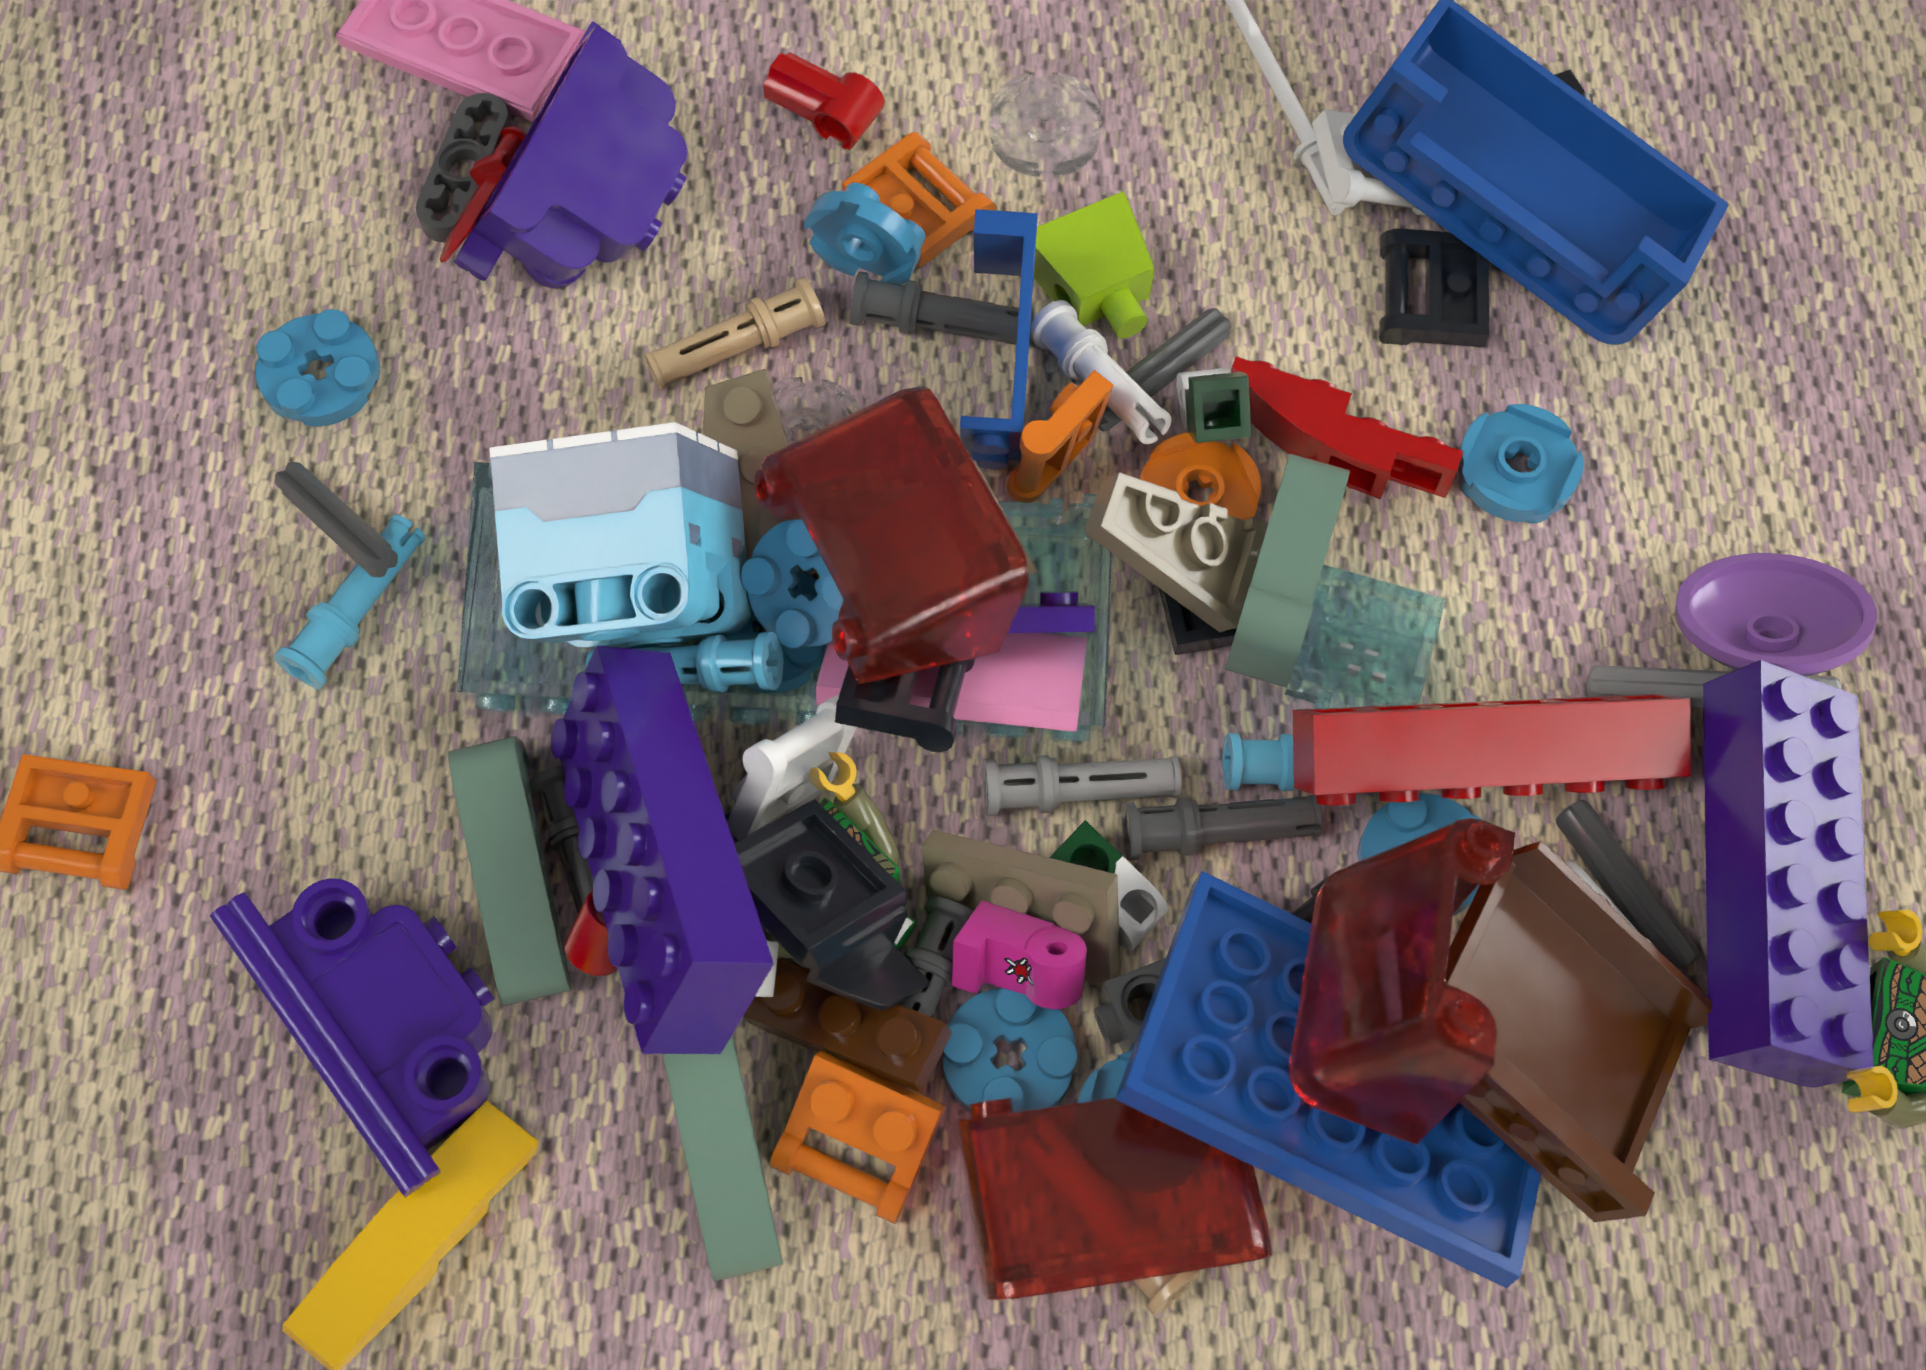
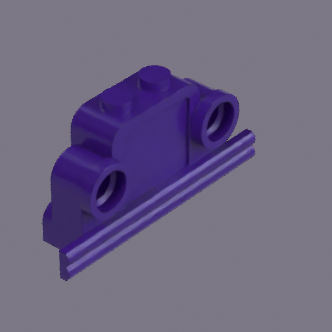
M592 21L586 29L493 191L486 207L454 259V263L458 267L469 271L479 280L485 281L488 278L503 250L523 262L526 271L537 283L553 289L564 288L574 283L583 275L586 267L595 259L605 263L614 262L622 258L634 246L644 252L661 228L662 222L656 219L655 216L662 203L669 206L677 197L687 177L680 170L687 158V145L682 135L668 125L676 109L672 90L661 78L630 58L621 40Z
M337 878L323 879L308 886L298 896L293 909L271 925L267 924L245 892L236 895L226 905L214 910L210 918L402 1195L406 1198L440 1173L441 1170L427 1150L460 1127L487 1101L490 1093V1079L478 1052L485 1048L492 1036V1020L484 1007L495 1000V998L472 967L459 974L447 957V955L457 949V946L436 917L433 916L422 923L413 910L402 905L386 906L373 914L362 892L352 883Z

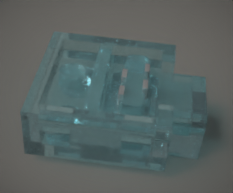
M1323 565L1312 603L1313 609L1307 631L1284 695L1315 703L1313 709L1419 704L1446 599Z

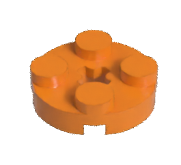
M1187 432L1172 436L1158 444L1151 452L1149 461L1143 467L1140 475V480L1178 492L1182 500L1200 506L1212 503L1227 508V515L1242 520L1255 518L1262 489L1257 466L1243 448L1235 443H1232L1230 448L1226 444L1217 441L1196 443ZM1197 481L1201 488L1212 487L1215 491L1209 495L1208 501L1203 502L1192 500L1186 496L1189 482Z

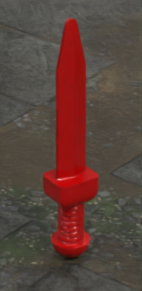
M515 126L503 128L499 132L501 133V141L494 153L479 159L471 168L469 174L478 187L446 238L440 256L441 263L447 261L472 231L493 191L526 136V132L521 128Z

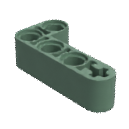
M1289 454L1225 670L1287 688L1307 631L1313 609V599L1350 470Z
M513 736L450 750L448 752L452 783L495 982L502 1004L508 1006L571 991L564 944L532 798H535V796L532 794L526 767H530L523 741Z
M733 1034L721 1054H662L706 1254L714 1282L783 1265Z

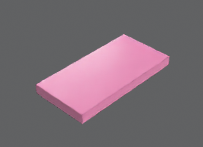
M360 0L336 33V38L340 46L469 97L479 93L493 94L504 101L509 114L533 123L584 35L585 30L509 0Z
M892 618L914 623V621L910 619ZM861 624L846 638L827 645L816 685V704H821L831 697L840 694ZM1048 633L967 634L976 642L978 651L973 668L964 675L954 719L1077 731L1087 637ZM922 658L910 704L929 708L940 667L936 660Z

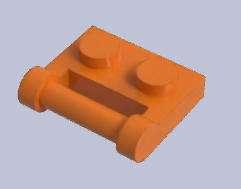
M911 132L843 181L842 191H845L850 183L866 185L878 194L881 203L894 210L903 219H908L918 224L925 233V241L921 246V257L916 265L920 269L970 230L974 231L975 209L996 210L997 207L984 193L976 194L933 155L930 152V143L918 132ZM915 168L956 209L950 212L905 169L911 170Z
M1096 370L1079 387L1073 382L1064 387L1050 406L1049 412L1053 415L1047 421H1031L1024 427L1019 443L1022 453L1019 466L1012 470L1007 482V491L1013 500L1027 504L1040 498L1095 438L1114 386Z
M22 754L0 820V872L17 874L23 868L98 879L103 887L127 889L135 866V852L157 781L149 772ZM31 826L109 837L104 854L27 843L26 840Z
M820 1050L813 1057L785 1130L774 1149L769 1165L771 1168L790 1175L795 1170L878 1208L876 1216L896 1224L912 1191L946 1106ZM811 1128L896 1166L890 1182L884 1181L806 1145L805 1143Z

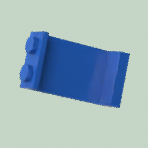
M975 209L974 273L1021 276L1011 419L961 416L960 419L961 457L972 458V461L975 460L979 468L1005 469L1008 467L1009 460H1021L1019 443L1024 427L1038 213Z

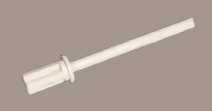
M1224 0L1301 142L1293 154L1295 164L1299 167L1304 166L1308 170L1331 215L1341 214L1345 208L1354 207L1355 205L1339 204L1332 200L1314 129L1244 0Z

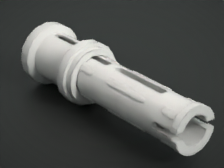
M1058 300L1043 307L1030 324V340L1040 349L1049 350L1058 359L1059 370L1068 378L1084 381L1096 370L1114 385L1107 405L1136 434L1137 439L1143 444H1151L1159 440L1148 428L1150 425L1148 421L1164 435L1171 425V415L1165 409H1162L1107 354L1108 349L1105 338L1096 330L1086 329L1077 320L1076 309L1067 301Z

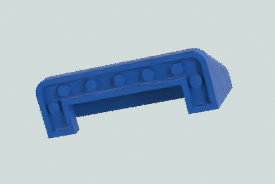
M1439 0L1348 124L1343 134L1344 149L1357 165L1600 342L1611 345H1619L1632 340L1688 284L1729 206V203L1453 0Z

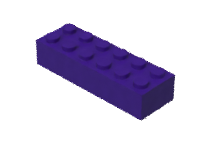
M596 645L585 671L579 672L575 678L572 699L563 718L557 719L554 723L551 734V749L554 757L560 759L565 777V801L569 807L574 809L579 827V851L583 858H587L594 881V905L598 911L602 912L608 931L609 960L614 967H618L623 985L624 1014L628 1023L634 1025L641 1054H721L773 967L774 962L671 653Z
M1758 660L1703 684L1708 997L1712 1000V1012L1708 1013L1709 1060L1792 1084L1815 1088L1853 1080L1847 1078V1071L1873 1067L1857 695L1766 661Z

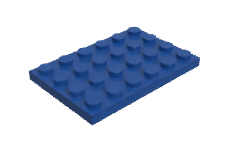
M1201 871L1190 889L1115 1099L1504 1288H1508L1521 1276L1541 1174L1401 1050L1433 982Z

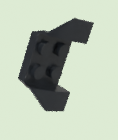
M816 799L798 807L741 840H738L731 834L761 925L801 967L811 968L805 981L855 1002L883 1011L901 1003L929 985L930 981L894 946L907 918V910L904 908L906 905V890ZM731 812L725 814L726 821H728Z

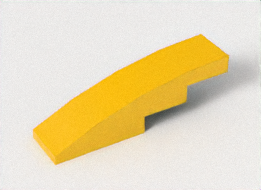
M489 1101L483 1103L431 1155L441 1172L406 1198L398 1190L335 1260L283 1323L282 1331L328 1370H342L429 1283L438 1271L439 1261L477 1225L487 1213L489 1201L535 1155L539 1141Z

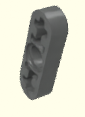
M474 94L460 103L417 200L416 213L422 230L426 236L434 241H446V238L478 187L471 176L460 178L451 175L449 172L452 166L461 160L470 159L478 161L493 154L501 141V133L499 132L505 127L512 126L506 104L502 99L493 94ZM486 115H492L494 122L486 121L479 133L481 143L475 141L477 131L474 121L482 122ZM448 191L453 193L452 205L455 214H446L442 221H436L434 212L443 213L446 210L450 201Z

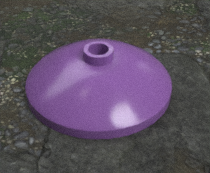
M1778 553L1735 555L1700 567L1690 574L1680 586L1675 610L1677 623L1684 636L1711 659L1735 670L1758 660H1763L1803 676L1827 672L1859 656L1871 643L1877 621V609L1872 597L1851 576L1816 560Z

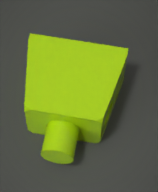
M1124 191L1037 226L1034 279L1054 302L1062 300L1072 305L1077 311V320L1083 326L1106 317L1116 336L1120 339L1129 338L1146 326L1148 317L1139 302L1150 298L1154 267Z

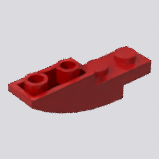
M1237 356L1235 357L1231 373L1243 371L1249 378L1251 423L1265 437L1286 453L1350 470L1346 486L1381 499L1388 480L1446 498L1457 473L1463 451L1449 447L1443 441L1434 437H1418L1390 428L1384 422L1375 418H1358L1346 414L1352 393L1337 389L1330 382L1321 379L1309 380L1281 371L1273 364L1265 361H1249Z

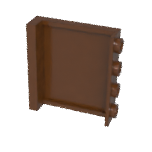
M1538 841L1493 857L1406 1036L1401 1050L1594 1223L1643 1217L1648 1212L1655 1192L1638 1178L1633 1171L1691 1028L1708 1025V1013L1712 1012V1000L1702 992L1698 984L1687 978L1659 952L1652 941L1642 936L1611 907V904L1605 897L1596 893L1580 878L1558 853L1548 848L1542 841Z

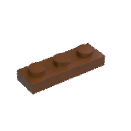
M777 958L773 997H754L743 1016L748 1023L816 1052L823 1050L884 1079L921 1094L923 1093L952 1035L945 1022L898 1004L883 1011L855 1002L805 981L810 970Z

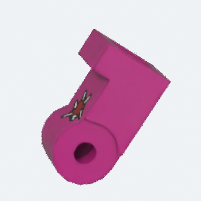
M982 900L953 941L952 986L977 994L985 982L1024 994L1032 1003L1042 1008H1067L1076 1004L1082 998L1085 980L1086 945L1079 935L1067 929L1054 926V923Z

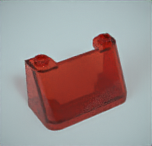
M922 386L897 391L764 458L761 469L755 474V491L759 503L763 508H769L778 519L795 516L798 512L844 599L839 611L838 620L832 625V642L839 658L843 661L847 660L858 684L1000 651L1026 592L1028 584L1026 556L1020 542L938 399L929 388Z
M1461 819L1340 868L1329 876L1320 888L1315 900L1289 1064L1290 1081L1295 1092L1306 1103L1324 1112L1417 1145L1494 1066L1497 1030L1496 1022L1489 1008L1474 995L1445 984L1453 914L1479 884L1496 883L1510 869L1513 860L1515 832L1479 819Z
M1011 1097L970 1103L971 1117L956 1119L980 1286L989 1300L1025 1298L1246 1263L1273 1256L1268 1221L1254 1166L1116 1100L1115 1097L1033 1110H1013Z

